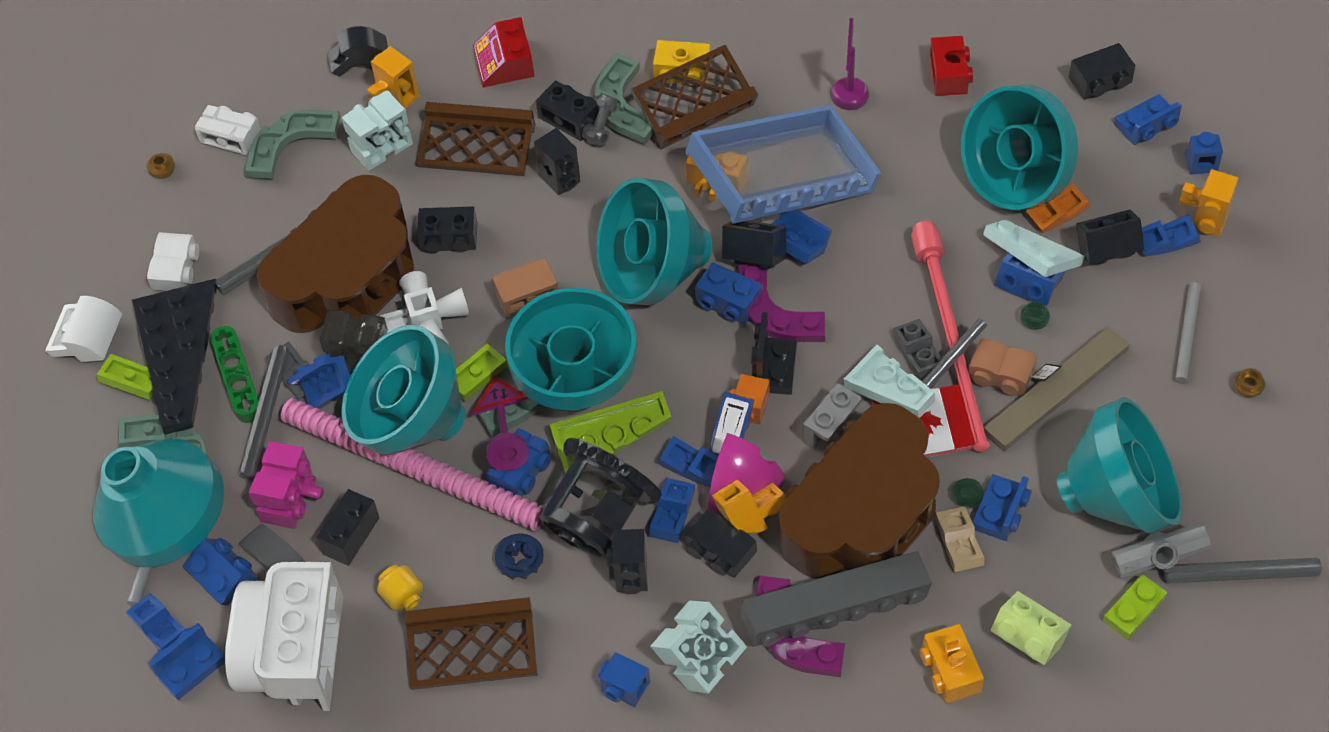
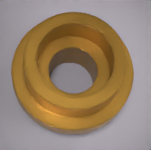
M166 153L155 154L147 162L149 173L158 179L169 177L175 167L172 156Z
M1248 368L1237 374L1234 386L1241 395L1256 397L1263 392L1265 380L1258 370Z

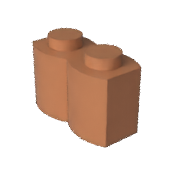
M980 339L969 365V376L979 386H996L1008 395H1024L1035 371L1037 356L1024 349L1008 347L994 340Z

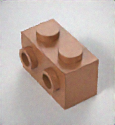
M546 258L530 261L524 266L510 271H503L499 275L492 277L496 297L507 319L514 317L521 308L534 298L559 289L557 280Z

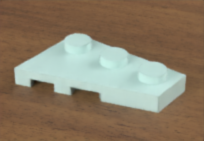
M1007 220L986 225L983 235L1044 277L1082 266L1085 258L1084 255Z
M876 345L844 378V387L879 403L900 405L918 418L935 402V393L916 376L907 374L902 370L900 363L894 358L889 359L879 345Z

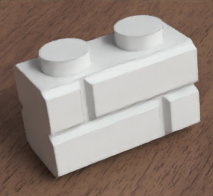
M207 105L203 116L200 117L195 125V131L200 143L247 156L254 138L261 130L258 118L249 112L237 113L226 106L215 107Z

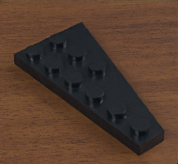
M216 278L132 300L164 435L194 427L198 404L197 394L199 384L202 381V365L205 363L211 329L210 319L211 313L214 311V295L217 293Z

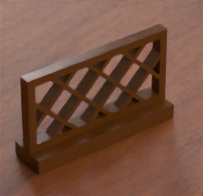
M726 45L718 47L631 89L632 95L657 137L656 142L660 149L691 136L692 132L703 130L753 106L758 97L754 86H749ZM722 54L727 62L726 70L710 66L712 59ZM696 67L706 70L703 81L687 77L689 69ZM708 72L724 76L721 87L705 83ZM727 77L737 80L741 89L735 92L724 89ZM673 78L682 81L679 93L664 88L666 80ZM685 82L701 87L698 98L682 94ZM647 89L659 92L656 104L645 101L641 92ZM703 89L719 93L717 100L712 103L700 100ZM662 94L677 98L674 110L658 105ZM680 99L695 104L694 111L689 114L677 111ZM656 111L672 115L670 123L660 127L654 118Z
M426 102L424 110L426 118L417 159L418 167L525 176L531 137L536 125L533 110ZM431 125L443 126L447 130L437 138H434L430 133ZM461 128H470L473 133L462 141L455 134ZM488 130H496L499 136L489 143L481 136ZM515 132L525 133L524 139L516 145L508 138ZM452 136L458 144L445 151L439 143ZM478 138L484 146L472 154L466 145ZM504 140L510 146V149L499 156L493 150V147ZM435 146L442 153L435 160L425 159L426 152ZM461 149L469 156L462 162H454L450 157ZM489 151L495 160L489 164H481L477 158ZM516 153L520 158L519 167L507 166L504 160Z
M530 597L404 611L412 690L538 676L533 611ZM526 622L527 632L519 642L506 633L513 623ZM485 626H491L498 632L488 645L475 636ZM467 628H473L471 632L467 630ZM459 629L467 636L455 649L444 638L451 630ZM441 631H443L440 635H437V634L435 633V632H441ZM428 633L436 640L423 652L415 646V634ZM502 636L515 645L504 659L492 650ZM471 639L484 649L473 663L460 653ZM527 640H528V649H526V648L523 646L524 643H525ZM440 643L452 652L442 666L429 657ZM520 649L529 656L530 668L516 669L508 662ZM416 652L421 656V657L417 660V662H416ZM489 653L501 663L493 672L485 673L477 665ZM456 657H459L469 665L461 676H453L446 671L447 667ZM425 660L438 669L430 679L418 680L417 669ZM505 666L509 669V670L502 671V669H503ZM475 670L479 674H471V672ZM442 673L446 676L443 678H439Z

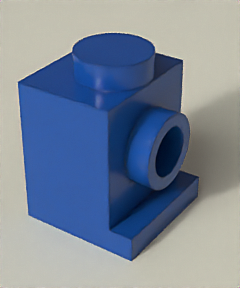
M1203 132L1198 136H1191L1188 149H1185V157L1190 175L1210 173L1211 169L1218 171L1223 154L1219 134L1214 135L1210 132ZM1200 157H1208L1209 162L1198 163Z

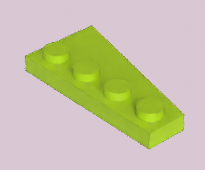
M659 391L552 423L549 426L564 473L566 474L572 464V461L569 460V457L565 455L563 450L567 438L586 441L614 455L671 422L672 416L663 391Z

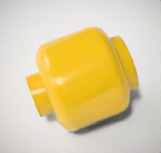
M395 564L387 568L379 576L378 593L392 610L406 609L410 611L421 602L420 595L423 592L424 586L410 567Z

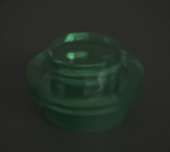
M1040 302L1028 303L1023 307L1020 314L1022 324L1033 330L1044 328L1050 318L1048 309Z
M964 478L955 484L953 496L959 505L972 508L982 501L984 489L977 480Z

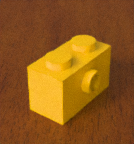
M657 40L653 61L654 78L710 52V44ZM694 67L689 69L687 77L703 81L706 70ZM670 78L665 83L682 84V81Z

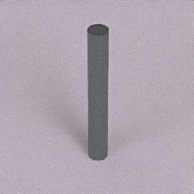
M978 318L922 382L931 389L987 327V324Z

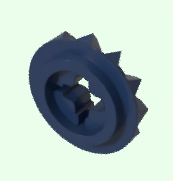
M518 533L504 538L495 551L497 567L502 575L506 574L513 580L516 577L527 579L528 575L533 572L537 573L538 568L543 563L544 552L541 543L535 537L528 534ZM523 548L524 556L527 559H521L520 563L516 565L515 558L512 556H518Z

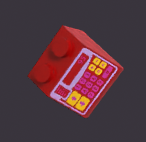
M522 17L495 22L473 44L483 88L535 77L532 55Z

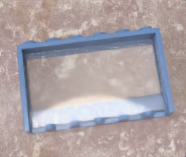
M832 105L692 132L685 152L686 155L691 156L727 209L733 224L873 193L881 175L880 170Z

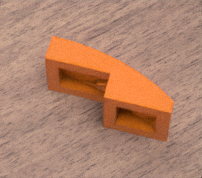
M1071 183L1055 199L1044 205L1029 208L1026 210V213L1042 232H1046L1073 219L1091 206L1087 198Z

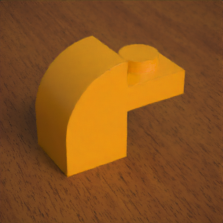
M735 480L712 495L721 514L738 530L742 529L746 533H759L768 529L764 518L778 513L786 500L785 493L773 482L751 495L750 491L739 480Z

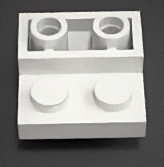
M80 296L77 304L64 305L45 351L52 358L75 356L80 362L104 360L122 313L107 301L92 296Z

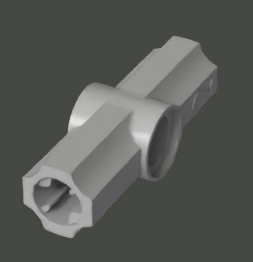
M1202 522L1166 534L1159 531L1151 533L1142 542L1112 551V559L1118 575L1122 579L1155 567L1169 569L1179 559L1209 550L1211 543L1205 526ZM1166 546V549L1162 553L1156 554V552L1161 547Z

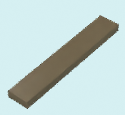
M1107 327L1060 366L1062 367L1046 381H1040L984 427L985 435L1000 449L1006 451L1129 350L1130 345Z

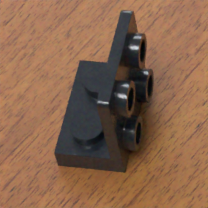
M762 312L761 322H755V347H752L751 364H753L752 376L770 380V393L792 395L797 340L769 338L768 312Z

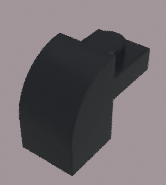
M365 26L350 27L337 34L339 44L327 53L331 73L340 77L356 62L373 70L371 61L388 48L386 35Z

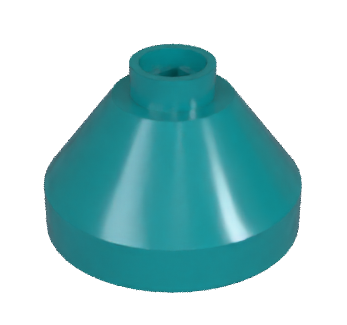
M1012 85L996 88L981 97L966 118L961 136L962 162L973 187L984 199L993 205L1009 210L1038 207L1055 199L1066 188L1073 176L1078 157L1076 128L1066 107L1049 91L1033 85Z
M632 178L620 184L609 197L598 226L596 254L601 279L608 292L616 300L626 304L639 305L659 303L670 295L698 267L704 266L711 256L712 239L710 233L701 227L678 192L670 184L661 180Z
M562 288L534 298L515 315L508 328L505 340L509 371L517 387L531 400L553 409L580 410L607 401L627 384L637 363L636 331L631 317L613 298L591 289Z
M418 325L398 327L377 340L356 365L344 392L342 420L348 435L353 440L379 454H392L438 439L448 440L456 435L464 423L465 409L461 404L455 360L450 346L437 335Z
M1126 397L1097 408L1068 461L1067 471L1057 476L1058 489L1067 508L1075 514L1085 510L1091 516L1147 533H1154L1177 524L1182 515V500L1178 480L1168 452L1147 415L1135 402Z
M160 439L134 447H120L111 452L102 464V477L93 506V522L96 533L103 544L128 564L139 567H157L174 562L194 550L208 536L216 524L224 501V483L221 473L200 448L184 440Z

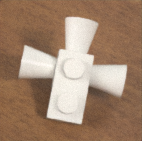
M413 271L405 274L400 279L399 284L405 293L404 299L407 308L379 316L384 334L398 327L418 325L437 335L449 345L440 330L443 329L441 318L469 315L462 288L435 300L432 287L428 288L427 275L424 272Z

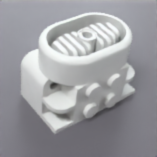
M280 562L268 570L265 581H242L238 584L233 595L225 649L227 680L234 691L265 692L271 698L290 699L292 705L297 706L301 705L303 699H319L323 711H330L343 605V594L331 562Z

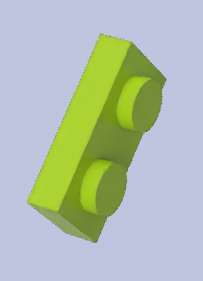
M488 343L456 368L460 398L465 402L490 382L494 376H497L508 367L507 359Z
M110 354L96 374L97 381L148 400L154 395L148 367Z
M1142 574L1104 615L1103 622L1129 640L1166 599L1168 592Z

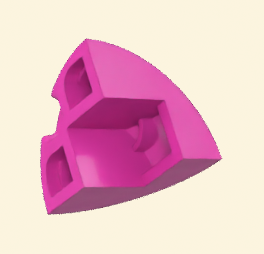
M727 433L715 466L708 498V509L723 516L712 495L735 480H739L750 491L751 495L772 482L781 489L785 478L780 466L776 461L763 459L759 455L760 448L756 445Z

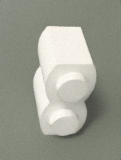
M159 232L147 275V280L152 290L168 291L192 283V265L194 260L197 261L199 257V245L195 243L193 235Z

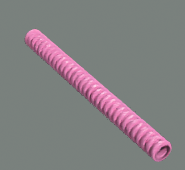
M290 398L282 408L281 420L284 423L297 426L300 430L305 429L307 433H312L316 437L320 436L323 440L328 439L330 443H336L339 447L344 446L346 450L352 449V452L355 454L360 453L362 457H368L371 461L375 460L378 464H383L387 468L391 467L394 471L399 470L401 474H407L410 478L415 477L417 481H424L426 485L432 484L433 488L440 487L442 492L448 491L449 495L452 496L456 494L457 498H464L465 502H472L475 506L480 505L484 510L489 508L491 513L497 512L498 516H505L509 521L513 519L514 523H522V526L525 528L530 526L532 531H537L543 525L540 518L545 508L543 505L538 507L536 502L530 503L529 499H522L518 494L513 496L511 491L505 492V489L502 487L497 489L495 484L489 485L488 481H481L479 477L472 478V475L469 473L464 475L462 470L456 471L455 467H448L446 463L440 464L439 460H432L430 456L424 457L423 453H416L414 449H406L392 454L376 453L353 440L348 435L342 418L329 415L326 411L321 412L319 408L306 405L303 401L298 402L296 398Z

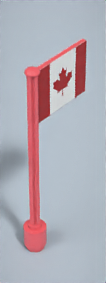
M921 221L913 226L911 238L917 260L928 266L950 350L959 340V335L939 260L944 256L945 251L938 227L932 221ZM964 354L953 364L958 384L931 389L935 393V402L919 418L924 423L928 432V446L924 454L925 457L969 449L981 453L990 448V442L987 441ZM872 400L873 406L881 404L875 400Z

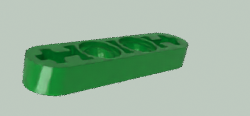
M230 326L218 327L212 332L211 342L233 410L241 422H253L259 399L235 330ZM227 337L230 348L225 350L222 339ZM231 358H238L240 360L235 367L225 366L226 361ZM239 380L247 382L245 388L241 390H234L232 388L233 384ZM247 398L251 410H244L243 399Z

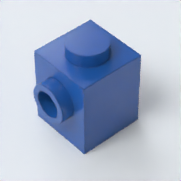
M616 652L610 661L606 660L603 663L598 674L601 690L608 699L614 702H620L621 700L633 707H636L650 683L648 667Z

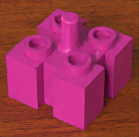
M269 441L261 461L263 466L261 471L256 473L249 494L253 504L258 505L256 512L261 522L295 529L298 519H302L305 514L306 502L303 499L307 497L321 499L324 489L323 487L315 486L316 477L312 473L310 461L307 459L303 447Z

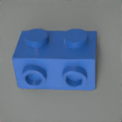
M797 209L783 212L778 220L771 223L786 226V252L797 261L807 264L824 254L831 235V229Z
M712 262L695 286L696 302L706 310H713L724 315L730 321L746 325L749 320V310L762 292V284Z
M325 354L314 358V364L296 369L297 374L287 379L289 385L301 383L308 404L319 409L343 396L350 374L344 356L331 358L330 354Z
M205 538L196 547L183 567L221 605H229L238 584L242 581H256L258 575L251 569L252 565L249 561L237 556L232 551L233 546L223 538Z

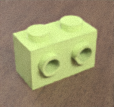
M1017 591L1000 608L990 631L1023 651L1032 659L1045 665L1062 647L1072 625Z

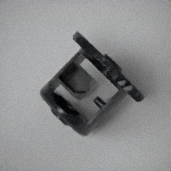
M567 438L563 450L565 455L569 457V460L572 461V464L541 513L540 518L542 523L564 542L594 556L603 557L607 555V548L613 545V530H622L638 501L644 504L648 503L649 505L658 502L662 493L650 479L615 455L586 441ZM583 471H590L592 475L606 482L605 485L610 490H594L592 496L600 501L597 506L582 510L579 515L583 518L581 519L562 509V506L570 493L577 498L582 496L583 490L575 485ZM613 493H615V494H617V495H619V496H621V497H624V498H623V499H620L619 497H617V496L614 495Z

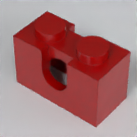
M963 35L931 37L929 58L935 96L968 94V85L973 83V68L967 65V62H970L969 46H964Z

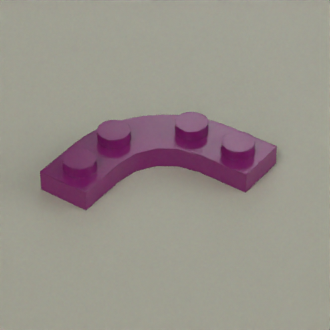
M739 265V274L762 284V292L749 310V322L751 321L754 324L755 322H761L762 312H768L769 337L795 339L797 342H825V312H795L780 308L769 297L767 269L759 268L758 265Z
M759 576L756 596L790 587V579ZM789 636L780 639L774 645L767 646L774 654L775 659L794 670L841 677L845 643L816 640L805 636L799 638Z

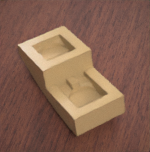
M962 506L936 512L939 531L954 572L984 566V555L975 538V527L966 507Z

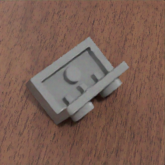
M837 383L831 392L823 397L816 410L808 415L803 422V443L814 448L821 438L825 441H830L861 403V396Z

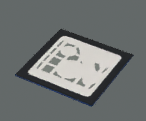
M1046 363L1033 374L1031 379L1046 381L1062 366Z

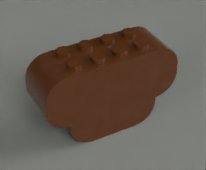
M374 175L353 177L343 183L336 191L330 193L317 209L311 211L297 228L292 229L278 246L270 250L258 267L257 278L269 314L275 322L295 333L312 332L324 324L340 331L356 330L366 325L402 290L399 281L405 274L414 271V262L398 191L390 183Z
M881 403L868 408L856 421L851 420L843 431V436L838 442L833 441L829 444L824 452L823 459L818 464L814 462L805 473V479L799 485L794 484L789 489L779 514V547L782 556L791 566L812 578L827 577L839 573L843 568L848 571L901 556L926 529L935 515V497L938 493L940 479L935 465L924 456L928 446V432L924 423L916 415L904 407L892 403Z

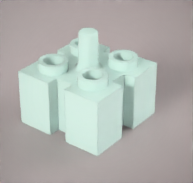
M388 90L369 100L368 107L364 108L361 104H357L353 110L342 117L345 131L349 135L347 140L350 151L368 171L386 161V155L391 152L396 155L413 144L411 132L406 126L409 124L406 109Z
M689 600L674 618L678 623L675 629L665 628L650 647L665 664L677 666L673 674L688 691L709 694L724 676L720 671L722 665H733L747 646L733 629L720 627L724 619L710 602Z

